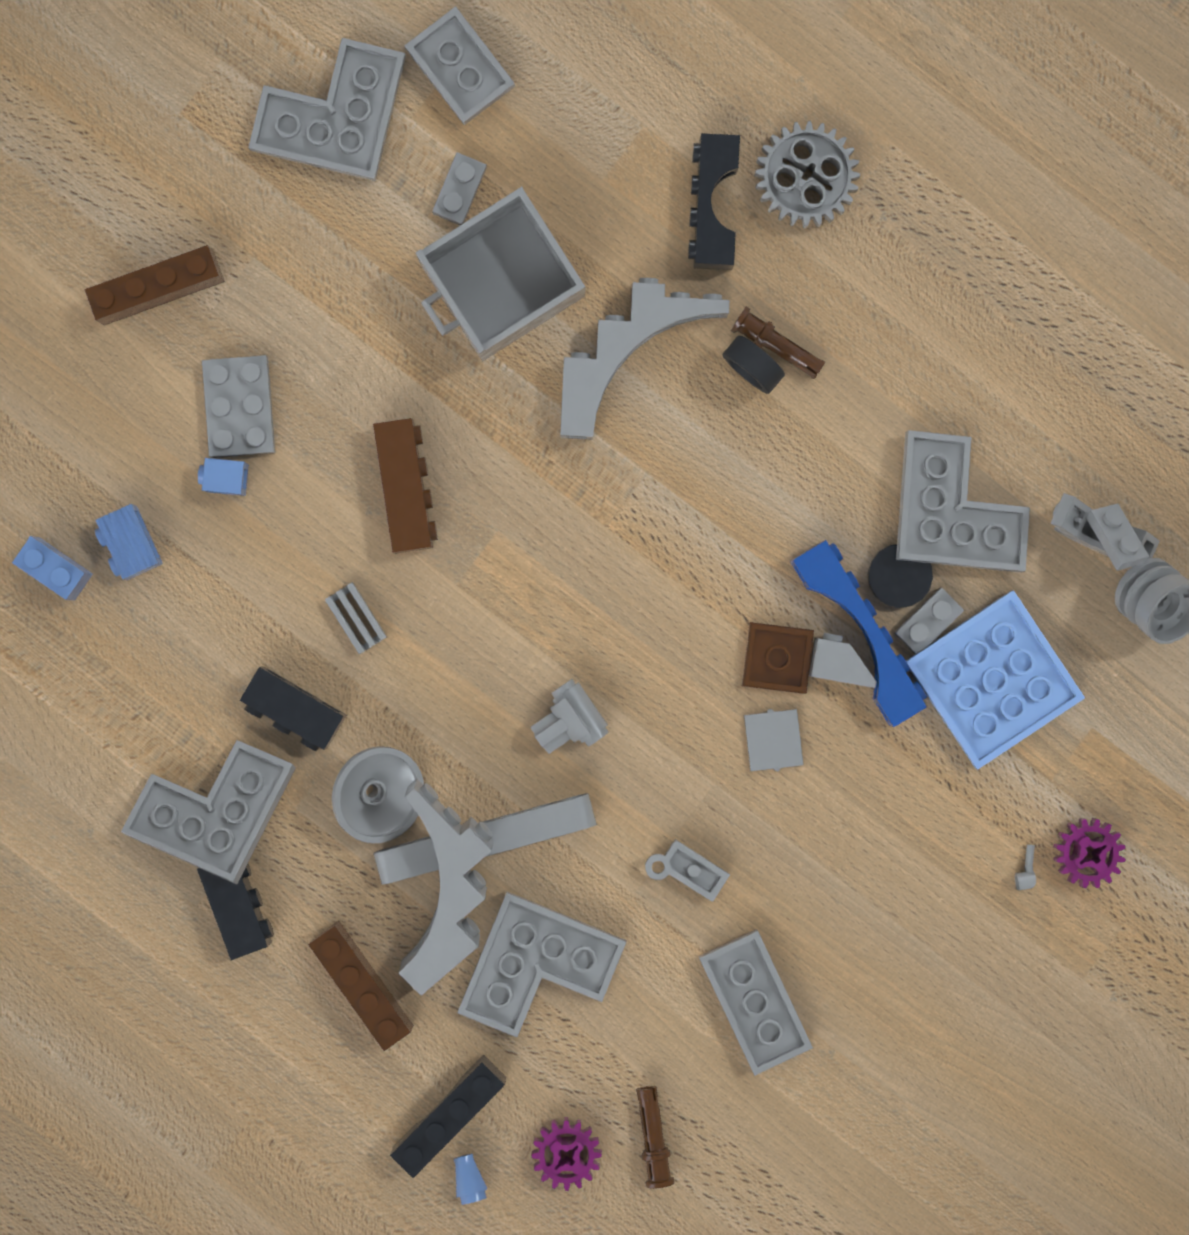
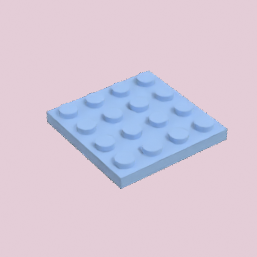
M1011 590L931 643L927 648L906 660L911 673L921 685L925 694L977 770L1085 699L1014 590Z

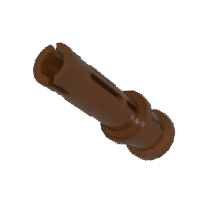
M746 306L730 331L733 333L738 331L752 340L758 347L762 348L764 346L811 376L812 379H815L817 373L824 366L825 361L817 358L775 331V326L772 322H764L750 313V308Z
M657 1086L640 1087L636 1089L645 1142V1150H643L641 1156L642 1160L646 1161L648 1180L645 1182L646 1187L650 1189L668 1187L673 1185L675 1180L670 1175L668 1158L671 1156L668 1147L665 1146Z

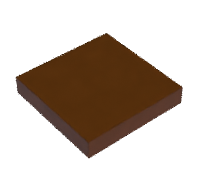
M749 622L742 686L807 694L814 630Z

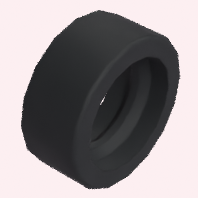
M741 335L737 336L722 354L726 362L739 375L766 394H769L785 376L783 369L765 351Z

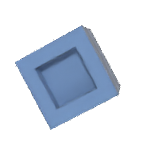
M205 458L204 465L199 466L198 484L202 485V491L246 496L249 464L243 461Z

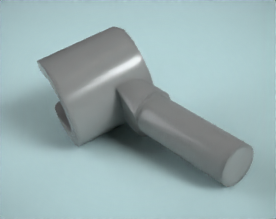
M1027 845L1025 872L1015 873L1017 890L1031 889L1036 884V876L1033 871L1035 845Z

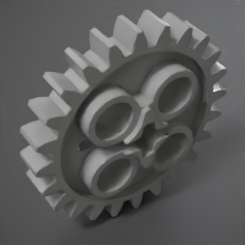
M808 121L805 130H801L798 122H795L792 133L787 128L782 127V138L780 139L773 134L770 137L773 147L769 145H763L762 152L767 157H758L756 161L757 164L764 167L763 169L756 170L754 173L755 177L763 179V181L756 184V190L766 191L760 201L766 202L770 200L772 202L768 209L769 213L776 209L780 210L779 221L783 220L786 215L790 216V226L792 227L797 219L802 220L803 228H807L809 221L812 219L815 225L820 227L823 216L831 223L834 220L833 210L840 215L845 211L841 202L848 205L852 203L853 199L847 192L856 193L858 190V186L851 183V181L858 180L860 177V173L852 171L859 164V160H849V157L855 150L854 147L844 149L843 145L847 138L843 137L838 141L834 139L837 130L835 128L828 134L824 133V123H821L817 130H813L811 121ZM797 146L806 147L810 152V157L807 159L797 158L794 154V148ZM782 160H789L793 166L784 164ZM824 163L833 164L837 168V175L826 176L822 172L821 165ZM809 169L813 173L811 177L807 181H805L802 179L803 172H806V170ZM781 173L789 174L793 179V185L789 187L781 186L777 181V176ZM822 184L831 186L832 190H826ZM808 190H814L820 195L821 201L817 204L808 203L804 193Z

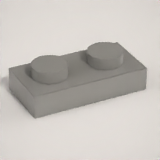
M457 152L432 213L458 225L464 224L487 169V164Z
M1119 504L1090 511L1086 518L1117 571L1146 562L1149 555Z
M941 587L894 633L914 654H918L927 648L964 610Z

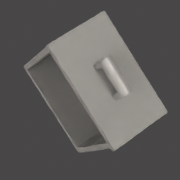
M522 187L423 250L420 249L416 252L420 265L437 290L436 293L423 300L421 304L442 336L460 326L482 362L585 297V285ZM440 298L443 299L455 318V321L443 326L431 307Z

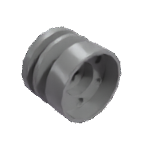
M1148 558L1144 564L1133 566L1127 570L1119 581L1115 592V605L1118 611L1159 644H1170L1185 637L1189 633V579L1182 576L1179 571L1160 558Z

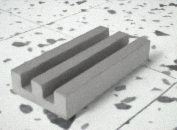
M353 582L325 599L359 654L387 638ZM351 592L377 633L376 637H371L347 599L346 594ZM338 599H340L366 640L365 644H361L335 603Z

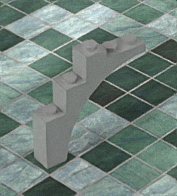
M639 278V283L633 282L630 321H624V316L606 315L605 320H598L596 359H590V354L583 352L571 353V358L564 357L560 437L593 440L596 414L603 394L618 368L628 357L652 337L676 325L699 319L727 318L730 300H722V295L703 294V299L690 298V294L685 292H672L671 297H665V284H658V279Z
M416 779L407 787L405 798L421 817L432 839L439 863L440 893L438 905L429 927L419 943L402 959L399 974L420 995H423L479 947L480 930L472 919L468 917L465 919L464 917L485 900L487 887L482 875L476 870L471 871L470 869L492 851L494 840L492 839L493 834L483 822L477 823L470 817L461 825L459 815L451 807L445 808L437 800L439 797L436 791L429 784L425 783L423 785Z

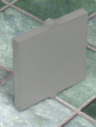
M768 709L767 713L744 715L750 771L774 769L778 772L780 768L803 765L797 709L775 712L772 709Z

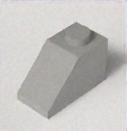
M824 633L823 639H814L809 676L872 688L876 687V680L851 644L842 643L843 636Z

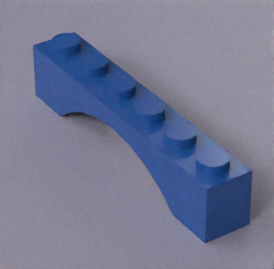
M827 540L822 541L791 560L790 563L806 589L822 594L837 603L852 617L861 629L869 645L874 664L876 687L873 691V700L888 725L895 727L927 708L923 701L927 696L921 685L917 681L912 683L906 672L910 671V667L901 654L896 656L890 644L893 643V639L884 626L878 627L873 618L877 613L867 598L862 600L856 589L860 585L851 571L846 573L840 564L843 557L834 543L829 545Z

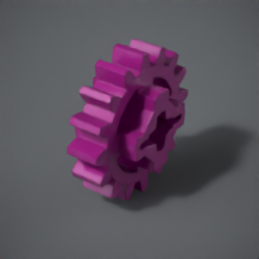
M1079 818L1078 827L1069 822L1067 827L1070 832L1068 834L1059 832L1058 835L1063 839V842L1053 846L1060 850V855L1053 858L1054 861L1063 863L1058 870L1059 873L1063 875L1070 873L1067 881L1074 884L1079 879V886L1082 888H1087L1089 881H1091L1093 887L1100 888L1101 879L1110 884L1112 882L1110 874L1112 872L1116 874L1121 873L1120 869L1116 867L1117 862L1122 863L1126 861L1124 857L1119 856V851L1126 849V846L1116 843L1121 834L1116 831L1109 833L1112 825L1105 822L1100 827V820L1092 818L1090 825H1088L1086 819ZM1097 832L1102 836L1092 840L1084 833ZM1072 842H1073V843H1074L1073 852H1072V854L1069 856L1070 846H1071V844H1072ZM1088 846L1094 849L1091 852L1093 856L1091 860L1085 857L1088 854L1086 850ZM1110 851L1109 859H1108V861H1107V863H1106V862H1105V860H1106V855H1107V852ZM1090 867L1095 873L1083 874L1077 870Z
M564 1117L563 1125H558L555 1119L551 1120L552 1129L550 1131L545 1127L540 1129L543 1139L534 1138L533 1144L539 1148L531 1153V1158L539 1159L534 1164V1170H543L541 1181L544 1182L551 1178L553 1189L559 1183H564L565 1191H569L570 1183H575L578 1188H582L581 1179L585 1178L588 1181H592L593 1175L590 1170H599L600 1163L594 1160L602 1157V1150L594 1148L599 1144V1138H590L592 1127L589 1126L582 1130L581 1120L579 1119L574 1125L569 1124L568 1117ZM560 1134H573V1136L561 1137ZM585 1144L589 1153L586 1163L580 1156V1152ZM547 1145L553 1152V1156L548 1163L545 1158ZM563 1149L567 1152L571 1149L572 1158L565 1156L562 1159L561 1150ZM561 1171H572L573 1173H571V1174H562V1173H560V1172H561Z

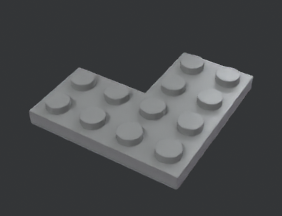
M342 38L327 100L263 85L248 147L249 150L376 181L406 58L405 53Z
M911 430L905 432L896 560L1025 572L1030 507L967 501L972 437Z
M236 740L207 798L151 774L121 832L237 885L296 767L290 762Z
M506 892L457 1013L518 1037L541 978L602 1002L625 947L626 940Z

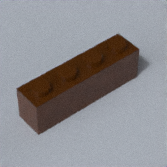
M206 245L84 290L95 320L105 326L221 284L225 280L214 251Z
M412 418L375 423L373 427L392 552L397 554L433 548L432 541L438 540L435 521L429 522L428 509L433 508L431 490H425L423 477L428 476L426 458L419 457L418 445L423 444L421 426H415Z
M340 921L319 934L308 944L383 1051L411 1033L414 1025Z

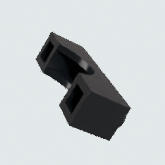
M701 133L699 143H693L692 163H698V175H692L691 195H697L696 208H690L689 227H695V240H689L688 259H694V269L732 270L734 267L736 232L726 228L718 221L712 209L711 196L721 181L737 174L739 168L740 135Z
M483 1055L460 1078L447 1096L393 1146L390 1156L414 1178L505 1086L506 1076Z

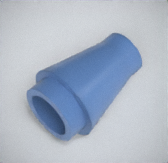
M473 1153L454 1158L456 1198L460 1197L461 1205L486 1199L485 1190L488 1188L474 1161Z

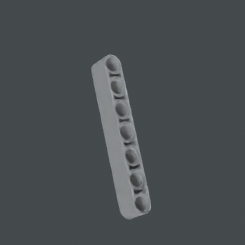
M589 794L569 797L483 821L493 834L492 839L494 840L492 851L487 856L596 826L597 823ZM430 836L373 853L382 885L439 870L438 859Z

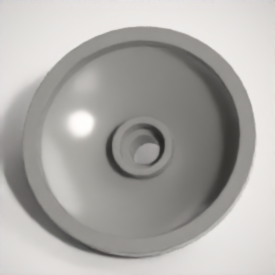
M385 746L365 749L350 758L338 773L332 791L333 812L341 828L350 836L366 843H384L406 832L418 817V813L405 798L407 787L416 779L424 785L423 777L417 764L407 754L395 748ZM372 785L373 791L367 795L366 790Z

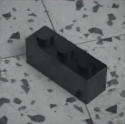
M265 666L258 668L239 700L246 704L244 710L260 719L263 715L274 721L272 725L274 728L287 735L291 731L302 737L300 742L314 751H317L319 747L323 750L329 747L347 716L345 713Z
M247 864L237 885L201 868H197L230 960L232 961L268 947L272 943L271 937L274 936V931L269 919H263L259 908L263 906L260 893L257 888L252 889L248 879L251 876L249 864Z

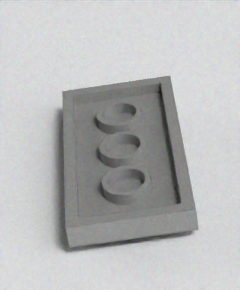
M757 929L699 956L754 1076L813 1048Z

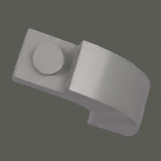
M1064 493L1053 511L1051 524L1055 526L1054 530L1085 547L1108 556L1086 518L1093 509L1076 497ZM1132 527L1148 553L1149 558H1152L1160 541L1149 532Z

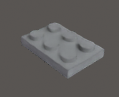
M456 6L404 45L407 52L463 125H466L515 87L514 81Z
M268 356L202 360L209 457L275 453Z

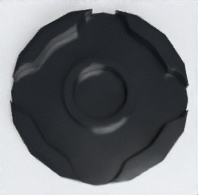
M897 544L889 545L880 550L871 561L867 573L869 587L874 596L886 605L895 608L913 606L923 600L930 591L933 580L932 565L930 563L896 560Z

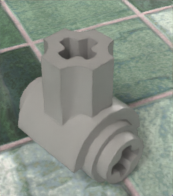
M573 679L551 693L555 698L552 700L554 705L550 707L552 712L531 726L535 738L548 754L570 739L573 743L578 740L581 743L585 742L589 747L609 733L606 728L608 724L579 682L575 684Z

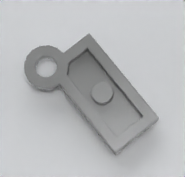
M674 839L665 855H651L645 863V870L650 878L662 880L670 874L712 902L730 876L728 872ZM655 861H661L664 864L662 872L656 873L652 870V864Z

